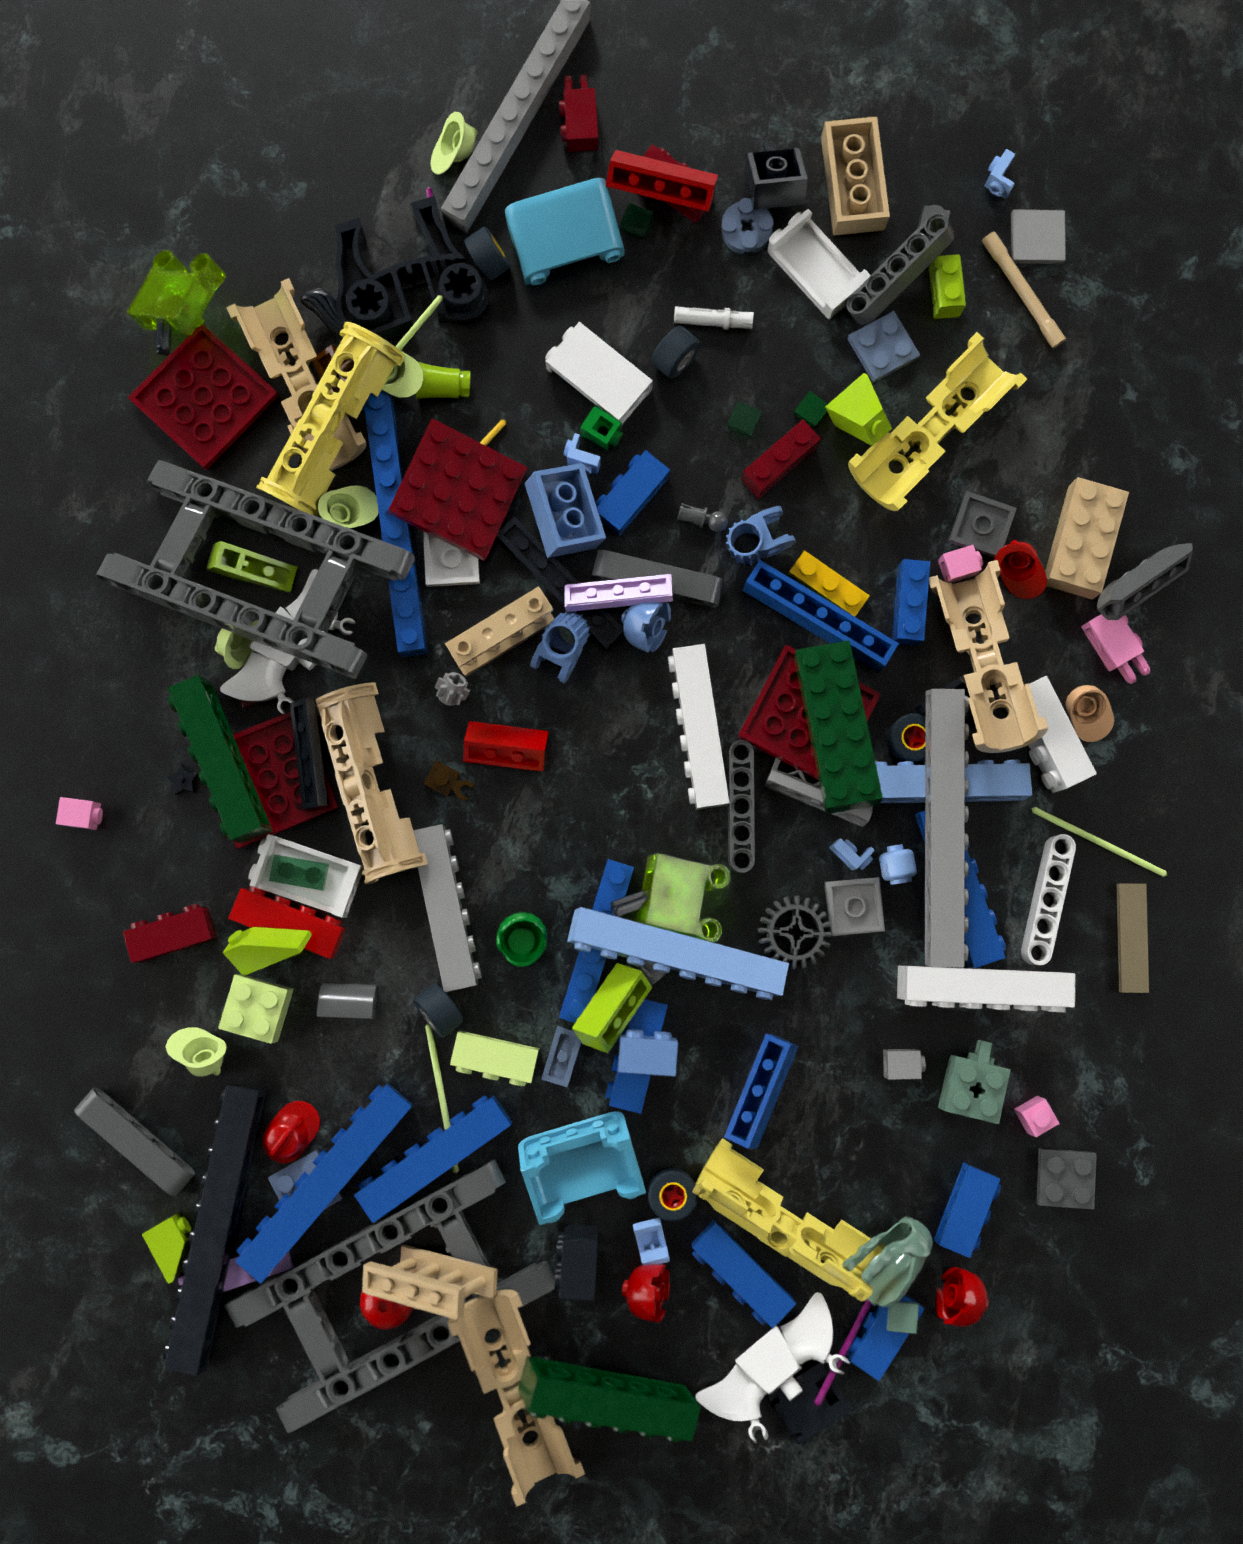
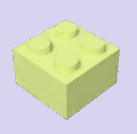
M234 975L218 1029L270 1044L278 1042L294 989L247 975Z

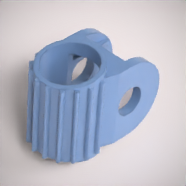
M780 506L756 513L746 521L741 520L738 523H734L732 528H729V534L726 535L728 541L726 545L731 558H735L737 563L741 562L744 566L746 564L752 566L753 563L759 562L761 558H769L796 543L792 535L788 536V534H785L774 540L770 535L767 525L780 520L779 517L783 514ZM751 533L760 539L759 545L752 552L740 553L733 548L736 538L742 534Z
M576 611L573 613H560L545 627L546 631L542 634L543 640L537 646L530 667L537 669L542 661L545 662L547 659L562 666L557 678H559L560 682L566 683L581 655L583 645L587 642V638L590 635V626L586 623L588 620H584L583 615L576 614ZM558 626L570 629L575 637V642H568L563 639L558 631ZM551 646L567 654H558L551 649Z

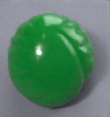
M526 912L514 913L506 917L500 924L496 937L497 948L504 954L510 964L518 967L529 966L536 962L546 949V927L542 920L534 914Z

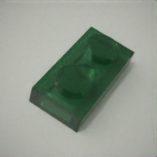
M274 854L269 881L324 891L329 864Z

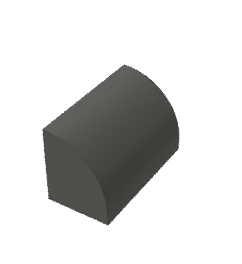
M323 982L318 997L317 1016L376 1018L378 985Z

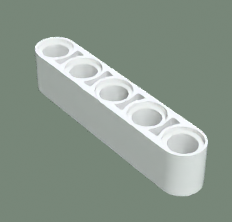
M1061 834L1050 837L1044 845L1021 948L1022 959L1030 965L1047 964L1053 954L1076 850L1074 840L1068 835ZM1058 840L1062 841L1065 846L1062 855L1055 850V843ZM1052 866L1056 867L1059 871V877L1056 881L1052 880L1049 876V870ZM1047 892L1053 897V904L1050 907H1047L1043 902V897ZM1040 919L1045 920L1047 923V930L1043 934L1037 928ZM1036 945L1042 951V955L1038 960H1035L1031 955V950Z

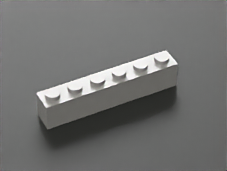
M443 824L413 830L419 852H425L428 863L418 867L443 990L448 992L478 985V979L482 978L479 962L474 963L472 952L476 951L473 935L468 936L466 926L470 925L468 910L463 909L461 899L465 898L462 882L457 883L455 872H459V866L456 856H451L449 846L454 845L451 830H446Z

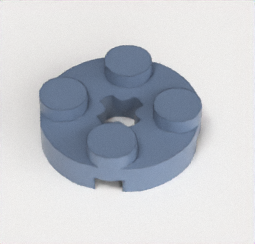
M744 198L740 202L731 205L723 215L721 225L723 241L736 253L759 252L769 243V238L772 235L773 218L767 209L753 210L751 199ZM742 223L752 224L753 231L746 230L743 232L741 230Z

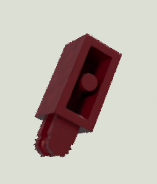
M581 75V89H572L571 76H565L566 90H564V100L559 101L560 117H565L566 125H561L562 142H567V152L598 150L595 88H588L587 75Z

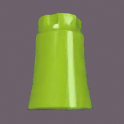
M418 362L423 370L424 380L421 388L416 393V399L459 398V396L469 398L470 371H460V369L445 368Z

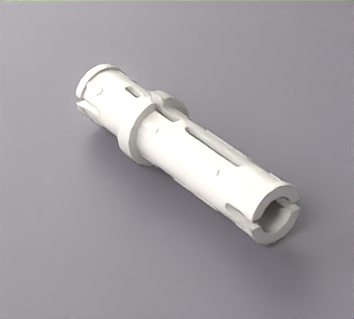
M675 306L674 324L718 326L727 330L729 327L752 329L754 312L730 311V308L710 310Z

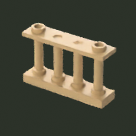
M538 586L446 642L445 645L466 677L545 629L554 620L551 614L553 608Z
M408 1245L401 1246V1261L392 1267L371 1261L363 1265L362 1293L456 1320L464 1316V1303L467 1296L474 1293L492 1299L496 1297L497 1269Z

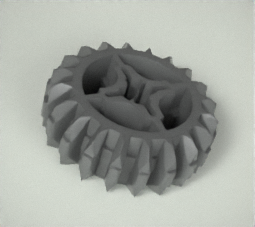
M794 896L793 904L790 903L788 897H783V907L778 901L773 902L776 908L775 912L770 908L765 910L771 916L770 919L760 918V922L767 924V928H758V932L766 933L767 938L759 939V943L764 944L768 942L769 946L763 952L767 954L773 950L774 954L771 956V959L777 960L781 957V961L786 963L789 960L790 968L793 970L796 969L797 961H799L801 968L805 969L807 968L806 959L812 964L817 963L816 958L813 956L815 953L820 957H824L825 953L819 949L820 946L830 947L828 942L823 941V937H832V933L824 932L823 927L831 926V922H821V919L827 913L823 911L817 915L815 912L819 909L820 905L815 903L809 908V898H805L801 905L799 896ZM792 910V916L787 926L774 927L776 920L781 914ZM800 911L810 916L816 930L807 929L803 926ZM792 925H796L797 930L808 932V934H801V936H797V940H793L792 935L782 933L781 931H789V929H793ZM773 935L783 936L787 939L790 955L783 952L777 946ZM816 938L814 944L807 952L798 955V949H800V943L803 939Z

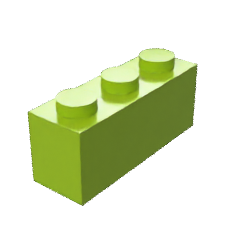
M616 963L572 1027L584 1045L609 1053L652 989L643 972Z

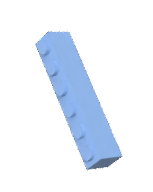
M993 760L978 761L977 764H968V767L965 768V779H968L969 790L968 794L964 795V802L1025 801L1032 796L1030 763L1020 764V760L1004 761V764H994ZM904 761L899 762L898 766H887V762H875L883 796L881 803H925V763L924 765H914V762Z

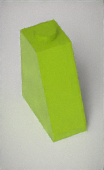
M865 373L825 407L837 428L871 446L892 429L869 377Z

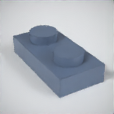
M557 1026L542 1080L568 1087L581 1044L580 1039L573 1030Z

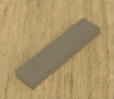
M1119 883L1117 884L1119 992L1149 993L1147 885Z

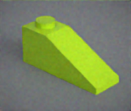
M220 541L212 546L206 570L233 579L291 592L297 567Z
M252 927L243 932L238 930L229 937V944L223 951V954L245 976L301 953L312 934L306 930Z

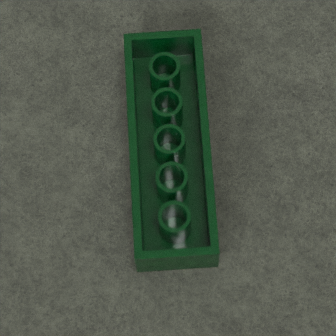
M850 640L795 650L794 662L825 814L880 805L883 796Z
M196 675L168 687L171 695L167 697L169 705L174 712H178L181 720L178 722L179 729L182 735L188 737L191 746L188 747L190 756L194 762L198 761L201 768V772L198 773L203 786L205 788L208 787L212 797L209 798V802L214 812H219L222 822L219 825L224 837L244 844L272 832L273 829L213 684L200 675Z
M530 1356L526 1357L518 1387L527 1411L534 1417L546 1418V1416H552L565 1423H573L575 1420L584 1422L593 1428H601V1425L612 1427V1429L621 1433H627L628 1430L637 1431L649 1438H654L655 1435L665 1436L673 1442L693 1440L701 1409L685 1385Z

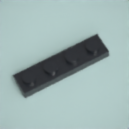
M304 698L290 703L302 808L303 810H312L327 806L328 804L315 698Z

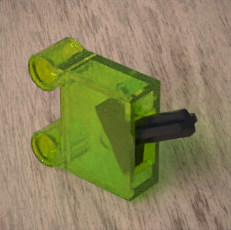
M170 250L159 252L153 260L150 272L127 310V313L143 329L156 331L155 352L158 355L168 356L170 354L172 333L192 335L196 326L203 325L204 319L202 315L216 289L225 280L224 271L207 253H201L191 261V273H188L187 268Z
M657 853L647 858L642 891L612 901L610 903V910L616 917L639 910L638 923L708 942H715L721 937L722 927L718 920L714 918L700 919L704 890L712 891L726 887L730 881V873L722 864L709 866ZM711 872H714L716 875V883H713L711 880ZM703 925L708 929L707 937L703 935Z

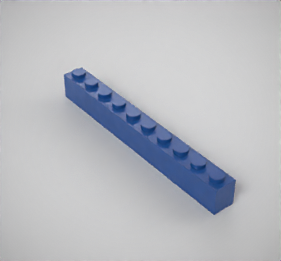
M381 390L378 397L370 393L364 404L382 540L403 548L415 556L410 524L387 513L404 475L393 398L391 394ZM414 561L404 581L396 580L395 582L388 579L397 649L402 658L428 654L416 561Z

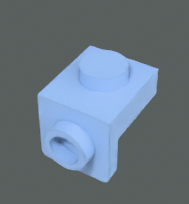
M1008 149L1005 150L1001 158L998 156L994 158L988 168L991 173L984 185L992 194L1005 199L1014 186V182L1003 176L1015 156Z
M575 433L573 440H568L565 446L564 455L567 456V465L583 463L586 475L591 473L598 474L601 457L578 450L580 434Z
M660 1218L633 1224L642 1265H658L669 1262V1254Z

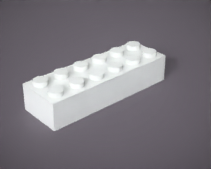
M898 966L897 998L905 1000V1005L927 1006V1001H932V1006L954 1008V1002H959V1007L982 1009V1003L987 1004L986 1008L1010 1010V1005H1014V1009L1024 1011H1038V1006H1041V1010L1065 1012L1066 1007H1075V973Z

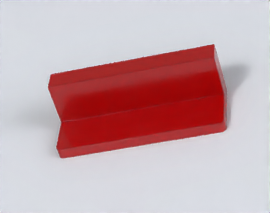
M470 721L464 739L463 762L543 772L548 731Z

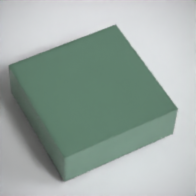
M899 1301L888 1306L886 1329L888 1331L916 1334L918 1303Z

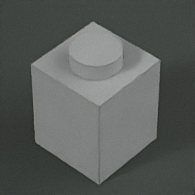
M883 1050L885 1078L922 1079L921 1072H925L926 1063L925 1057L921 1055L920 1050Z

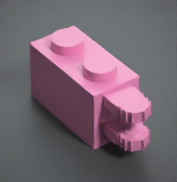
M1101 614L1081 626L1109 672L1118 668L1127 683H1134L1136 677L1127 662L1132 660L1142 675L1150 673V667L1141 654L1144 652L1142 641L1128 626L1126 615L1118 620H1106Z

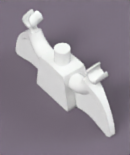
M317 569L311 571L300 596L286 607L290 615L281 606L276 614L294 620L318 572ZM337 612L329 630L337 628L343 635L352 634V631H346L343 628V623L355 624V621L351 618H344L342 621H338ZM307 638L302 639L298 645L304 644ZM253 641L249 647L256 653L251 652L242 670L226 681L220 690L230 697L249 702H263L278 698L277 708L280 713L285 714L281 703L283 701L294 702L284 694L286 690L282 684V678L286 669L293 671L300 663L308 670H311L316 664Z
M819 1292L815 1293L798 1317L785 1325L775 1326L735 1360L737 1364L726 1378L698 1392L696 1400L709 1411L722 1418L733 1421L751 1420L752 1425L749 1428L751 1439L756 1443L754 1434L757 1430L761 1429L764 1439L767 1440L768 1432L759 1421L761 1417L760 1402L766 1393L772 1394L780 1388L789 1401L794 1399L803 1389L793 1376L802 1369L800 1364L808 1360H817L823 1364L827 1362L831 1370L838 1374H845L837 1369L836 1365L839 1360L849 1364L847 1358L838 1354H829L833 1342V1324L823 1295Z

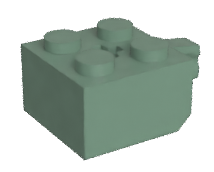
M978 1040L975 1053L969 1052L968 1058L955 1055L950 1056L938 1108L946 1112L999 1124L1011 1069L994 1065L995 1058L990 1057L991 1042ZM970 1086H978L977 1092L973 1093L970 1091Z

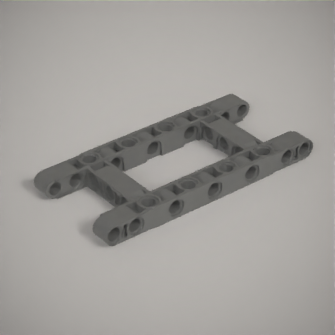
M158 460L146 481L147 484L161 492L160 495L183 503L150 566L114 553V555L107 554L96 573V577L121 590L356 679L368 655L361 649L354 647V643L330 635L327 632L359 568L395 582L396 580L404 581L415 561V556L403 548L356 532L347 527ZM223 515L236 520L242 526L264 534L269 532L284 538L288 543L313 552L317 550L327 554L294 620L183 578L190 563L193 564L195 560L194 555L202 540L205 541L207 538L206 532L214 518ZM354 545L353 548L346 550L348 546ZM210 602L207 607L203 608L205 604ZM259 620L256 625L251 626L254 621ZM307 638L304 644L298 645L302 639Z
M495 1159L482 1164L294 1265L291 1269L283 1271L233 1298L224 1305L235 1328L242 1325L246 1327L284 1307L320 1379L288 1397L289 1400L276 1408L287 1433L297 1430L460 1341L458 1335L452 1336L448 1326L449 1317L437 1315L350 1363L314 1288L328 1279L332 1281L360 1266L363 1261L378 1252L382 1254L410 1239L413 1234L428 1225L435 1228L438 1227L446 1243L445 1249L447 1253H451L453 1258L490 1267L462 1210L495 1193V1189L506 1182ZM436 1198L445 1199L448 1203V1208L446 1210L436 1209L434 1200ZM389 1224L394 1225L398 1229V1235L395 1237L388 1236L385 1233V1226ZM342 1251L346 1253L348 1262H338L335 1257L336 1252ZM547 1261L538 1265L533 1263L500 1282L497 1280L496 1291H516L524 1306L554 1289L555 1276ZM286 1279H294L298 1284V1289H289L286 1285ZM473 1293L471 1298L465 1300V1303L481 1295ZM444 1326L449 1330L450 1334L446 1337H440L436 1333L435 1328ZM389 1353L396 1354L399 1362L396 1364L389 1363L386 1355ZM339 1380L345 1381L349 1386V1390L342 1391L338 1389L336 1382Z

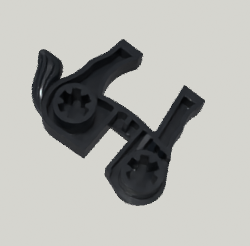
M435 196L410 203L412 214L432 256L403 261L372 275L362 261V247L365 234L360 219L357 218L334 225L337 240L335 266L338 275L336 300L328 291L318 288L305 292L300 296L302 305L316 314L328 328L337 333L344 329L345 322H351L373 332L384 340H389L407 333L413 326L403 291L428 284L433 301L438 295H443V301L435 309L439 323H466L476 319L484 311L488 303V288L478 271L471 265H468L465 257L452 245L447 230L440 221Z

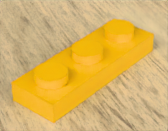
M805 550L788 573L816 594L854 617L870 596Z

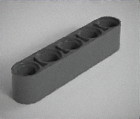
M936 213L930 216L849 297L847 309L856 323L860 325L871 323L952 243L955 236L954 230L946 215ZM944 228L941 232L936 233L939 229ZM924 248L921 252L916 253L919 249ZM905 267L902 271L897 272L900 268ZM881 287H885L882 291L877 292ZM862 306H865V308H864L863 310L858 311L859 308H861Z
M598 550L591 576L598 581L671 574L673 599L707 607H718L724 584L722 578L606 550Z
M738 740L732 744L727 755L729 796L728 863L732 871L742 874L751 870L755 862L754 750L749 742ZM736 747L746 749L748 756L745 760L735 758L733 751ZM739 773L744 774L748 779L747 786L738 787L734 783V776ZM738 800L746 802L748 805L747 813L738 814L734 810V803ZM737 827H744L748 831L746 841H738L735 838L734 830ZM737 854L747 856L749 862L746 868L741 869L735 865L734 858Z
M93 1087L74 1109L80 1119L171 1196L177 1197L194 1177L195 1171L100 1089Z

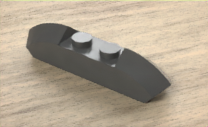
M1192 543L1167 547L1149 556L1148 559L1143 560L1132 571L1126 572L1121 578L1111 582L1100 594L1097 610L1106 620H1118L1189 570L1193 553Z

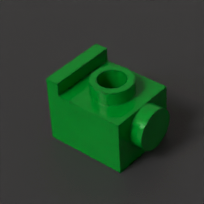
M596 406L593 407L580 427L582 437L588 438L605 450H608L610 445L616 447L623 435L620 432L621 422ZM604 429L608 432V434L606 436H603L598 432Z

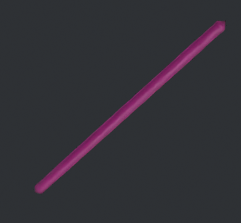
M865 1301L838 1355L846 1356L872 1305L870 1301ZM839 1360V1361L837 1362V1365H836V1366H837V1369H838V1370H839V1368H840V1366H841L843 1360ZM830 1370L814 1401L816 1406L821 1405L837 1374L833 1370Z

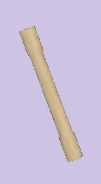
M996 232L988 234L982 240V243L992 258L999 264L1027 306L1051 347L1059 346L1066 340L1065 336L1040 303L1009 256L1006 247Z

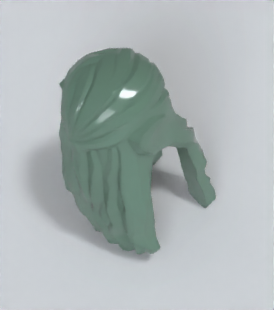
M904 1217L887 1232L872 1237L869 1242L860 1246L854 1255L842 1263V1266L845 1270L851 1272L879 1244H888L879 1255L873 1257L867 1268L862 1272L863 1281L873 1287L871 1296L866 1300L870 1301L873 1305L886 1308L899 1302L907 1293L917 1274L921 1271L925 1259L930 1254L933 1243L932 1236L920 1221L914 1220L911 1217Z

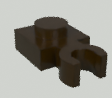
M435 761L424 782L425 786L449 797L451 791H454L456 796L462 801H468L469 798L461 794V789L464 786H469L472 789L475 787L468 780L458 781L457 779L461 773L438 761Z

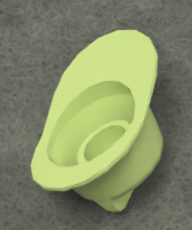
M453 112L447 118L442 134L433 150L431 169L435 174L444 173L453 162H460L468 158L473 151L477 130L465 123L464 117L460 112Z
M404 352L402 353L405 355L401 366L395 364L382 388L385 392L399 398L410 397L416 394L424 380L420 364Z
M359 485L324 493L318 502V511L322 519L349 529L372 522L379 513L376 495L368 488Z
M259 620L254 621L251 626L256 625ZM225 629L220 630L214 650L224 656V661L228 667L232 669L243 667L251 652H255L249 647L253 640Z
M188 1027L175 1032L167 1040L166 1050L168 1055L183 1064L193 1075L202 1077L210 1074H220L223 1055L227 1049L226 1043L222 1039L203 1029Z

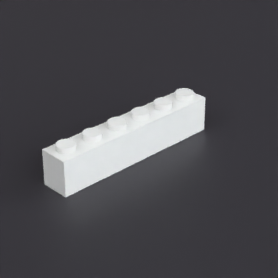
M705 644L673 648L672 656L668 657L670 673L675 672L676 682L672 683L674 699L679 698L680 709H676L678 725L683 724L684 735H680L682 751H687L688 761L684 762L686 778L691 777L692 788H688L690 804H695L696 810L727 806L729 804V796Z

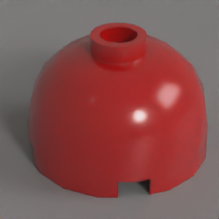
M666 1264L638 1266L631 1273L629 1280H625L623 1283L622 1295L627 1298V1305L630 1311L642 1320L659 1323L665 1315L666 1309H661L664 1300L668 1301L670 1290L669 1270H664L667 1267Z
M958 1267L949 1268L941 1277V1279L945 1280L943 1290L941 1291L938 1287L936 1290L935 1306L939 1318L944 1319L943 1323L955 1327L973 1325L981 1319L988 1308L989 1301L985 1285L972 1272Z
M361 1291L360 1308L362 1315L369 1324L378 1329L389 1330L402 1325L409 1319L414 1310V1307L365 1294Z

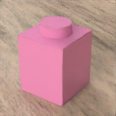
M974 545L944 553L938 559L945 582L951 583L976 576L982 570L981 566H983L981 554L979 551H975Z
M60 797L56 824L97 830V825L101 823L103 817V810L100 808L101 803Z
M1039 1096L1014 1109L1027 1134L1038 1137L1060 1124L1046 1099Z

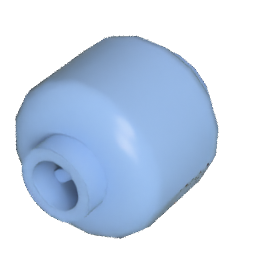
M903 844L887 847V852L879 857L882 877L884 880L890 881L891 885L911 882V877L917 874L914 853L910 849H903Z

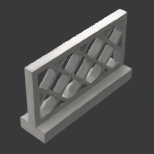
M775 758L764 787L825 811L821 789L818 787L820 786L819 782L815 784L807 782L803 772L798 769L789 774L777 770L781 760ZM873 806L831 814L864 827L870 820Z

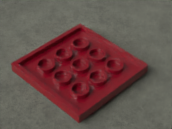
M201 323L144 380L128 399L198 464L207 470L271 405L279 394Z
M432 418L387 513L485 561L528 467Z
M785 645L737 738L749 742L752 746L818 780L794 662L796 649ZM858 682L866 720L868 721L881 693Z
M291 711L233 734L273 829L272 832L244 844L234 842L236 849L244 848L261 841L263 838L266 839L268 834H278L339 809L325 771L323 772L328 805L312 810H303Z

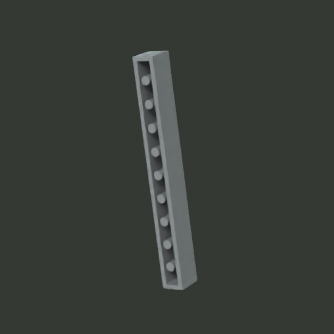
M561 0L442 205L441 211L445 223L466 234L468 233L589 23L590 2L588 0Z
M930 689L926 691L925 965L929 967H964V961L968 960V946L964 944V933L968 932V918L964 917V905L968 904V890L964 889V878L968 877L969 869L968 862L964 861V850L968 849L969 840L968 835L964 834V823L968 822L969 812L968 807L964 806V795H967L969 790L968 779H965V768L968 767L969 762L968 752L965 751V740L968 739L969 735L968 724H965V713L968 712L969 700L968 696H965V689Z

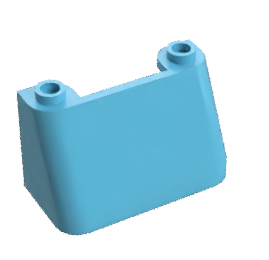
M603 178L590 179L510 204L505 209L507 229L525 285H540L546 281L550 274V269L599 255L601 260H606L608 263L615 262L624 256L625 250L610 193Z
M609 1112L532 1135L519 1143L518 1151L521 1172L539 1225L558 1221L564 1214V1204L606 1191L617 1189L619 1196L627 1199H633L646 1193L627 1123L621 1112Z

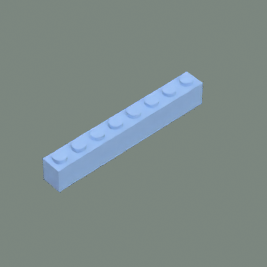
M582 907L574 911L567 942L575 944L574 949L590 952L591 949L601 951V956L610 959H617L618 955L628 958L627 963L643 966L644 963L654 965L653 970L669 973L670 970L680 972L679 977L695 980L697 976L704 978L705 983L708 985L721 987L723 983L731 985L730 990L745 994L747 990L757 992L756 997L765 1000H772L773 997L783 995L789 963Z

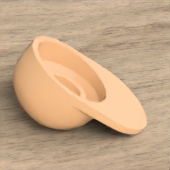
M1083 685L1072 690L1067 696L1066 711L1080 739L1086 742H1096L1109 734L1114 725V715L1109 700L1103 691L1092 685Z

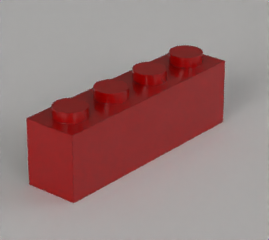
M615 150L610 159L606 187L709 212L718 175Z
M250 886L249 889H240L228 919L251 928L262 927L310 931L312 936L304 949L329 959L335 958L347 929L340 926L341 920L326 915L325 919L315 916L316 910L303 905H301L300 909L290 906L291 900L278 895L275 896V899L265 896V890Z

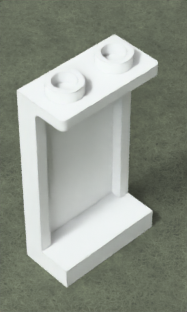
M807 209L802 214L800 212L795 214L785 229H778L770 236L767 252L830 320L847 305L849 297L871 275L865 269L859 273L811 220L812 212Z
M579 322L574 328L570 327L564 333L563 341L558 347H552L545 357L546 369L550 373L552 371L556 372L600 409L620 421L622 425L652 390L653 380Z
M270 834L267 835L266 839H262L258 848V854H260L258 863L253 864L249 872L250 886L330 912L342 918H347L364 866Z

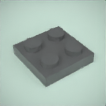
M966 491L948 542L963 548L974 545L975 551L995 558L999 549L1005 545L1017 508Z
M1039 1148L1036 1204L1039 1206L1094 1209L1097 1153Z

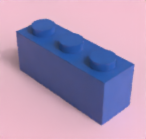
M646 450L641 456L637 454L628 465L630 469L624 476L620 474L612 483L611 487L613 489L607 496L603 494L595 503L601 522L618 536L624 532L670 477V469Z
M903 559L898 566L892 639L899 643L898 645L919 646L924 641L930 561Z
M963 1162L934 1237V1241L938 1245L971 1258L972 1252H976L981 1242L979 1234L982 1226H986L991 1216L989 1208L992 1200H996L1000 1193V1178Z
M905 1294L900 1301L918 1303L919 1319L924 1311V1307L908 1294ZM877 1306L874 1313H868L862 1324L863 1330L858 1337H855L847 1354L853 1364L878 1381H880L909 1333L888 1331L886 1329L888 1306L886 1308Z

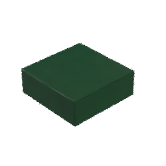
M809 391L793 414L815 429L826 415L827 410L825 407L828 403Z

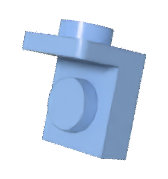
M841 838L829 847L852 871L858 867L863 870L873 860L870 855L875 851L872 847H868L858 856L856 854L858 849L849 840L843 841Z

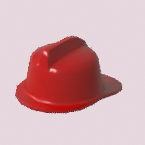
M1013 540L1010 544L999 549L995 555V560H998L1000 576L1010 593L1023 599L1035 598L1042 594L1046 588L1047 576L1032 545Z
M294 1101L286 1104L274 1117L263 1134L262 1145L268 1157L278 1163L295 1161L308 1147L319 1130L320 1118L318 1111L305 1101Z

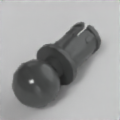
M684 503L681 504L677 520L700 525V528H703V524H707L714 532L724 531L728 525V518L721 511L708 514V508L706 507L701 509Z

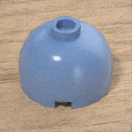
M645 602L631 605L623 612L621 619L627 641L632 646L643 651H656L666 636L667 630L662 629L665 621L670 622L671 608L669 603Z

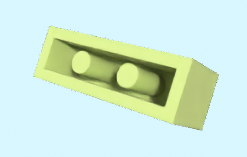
M459 1031L450 1065L456 1066L455 1071L472 1074V1070L483 1072L482 1077L498 1080L499 1076L510 1078L509 1083L525 1086L526 1082L531 1083L533 1080L540 1048Z

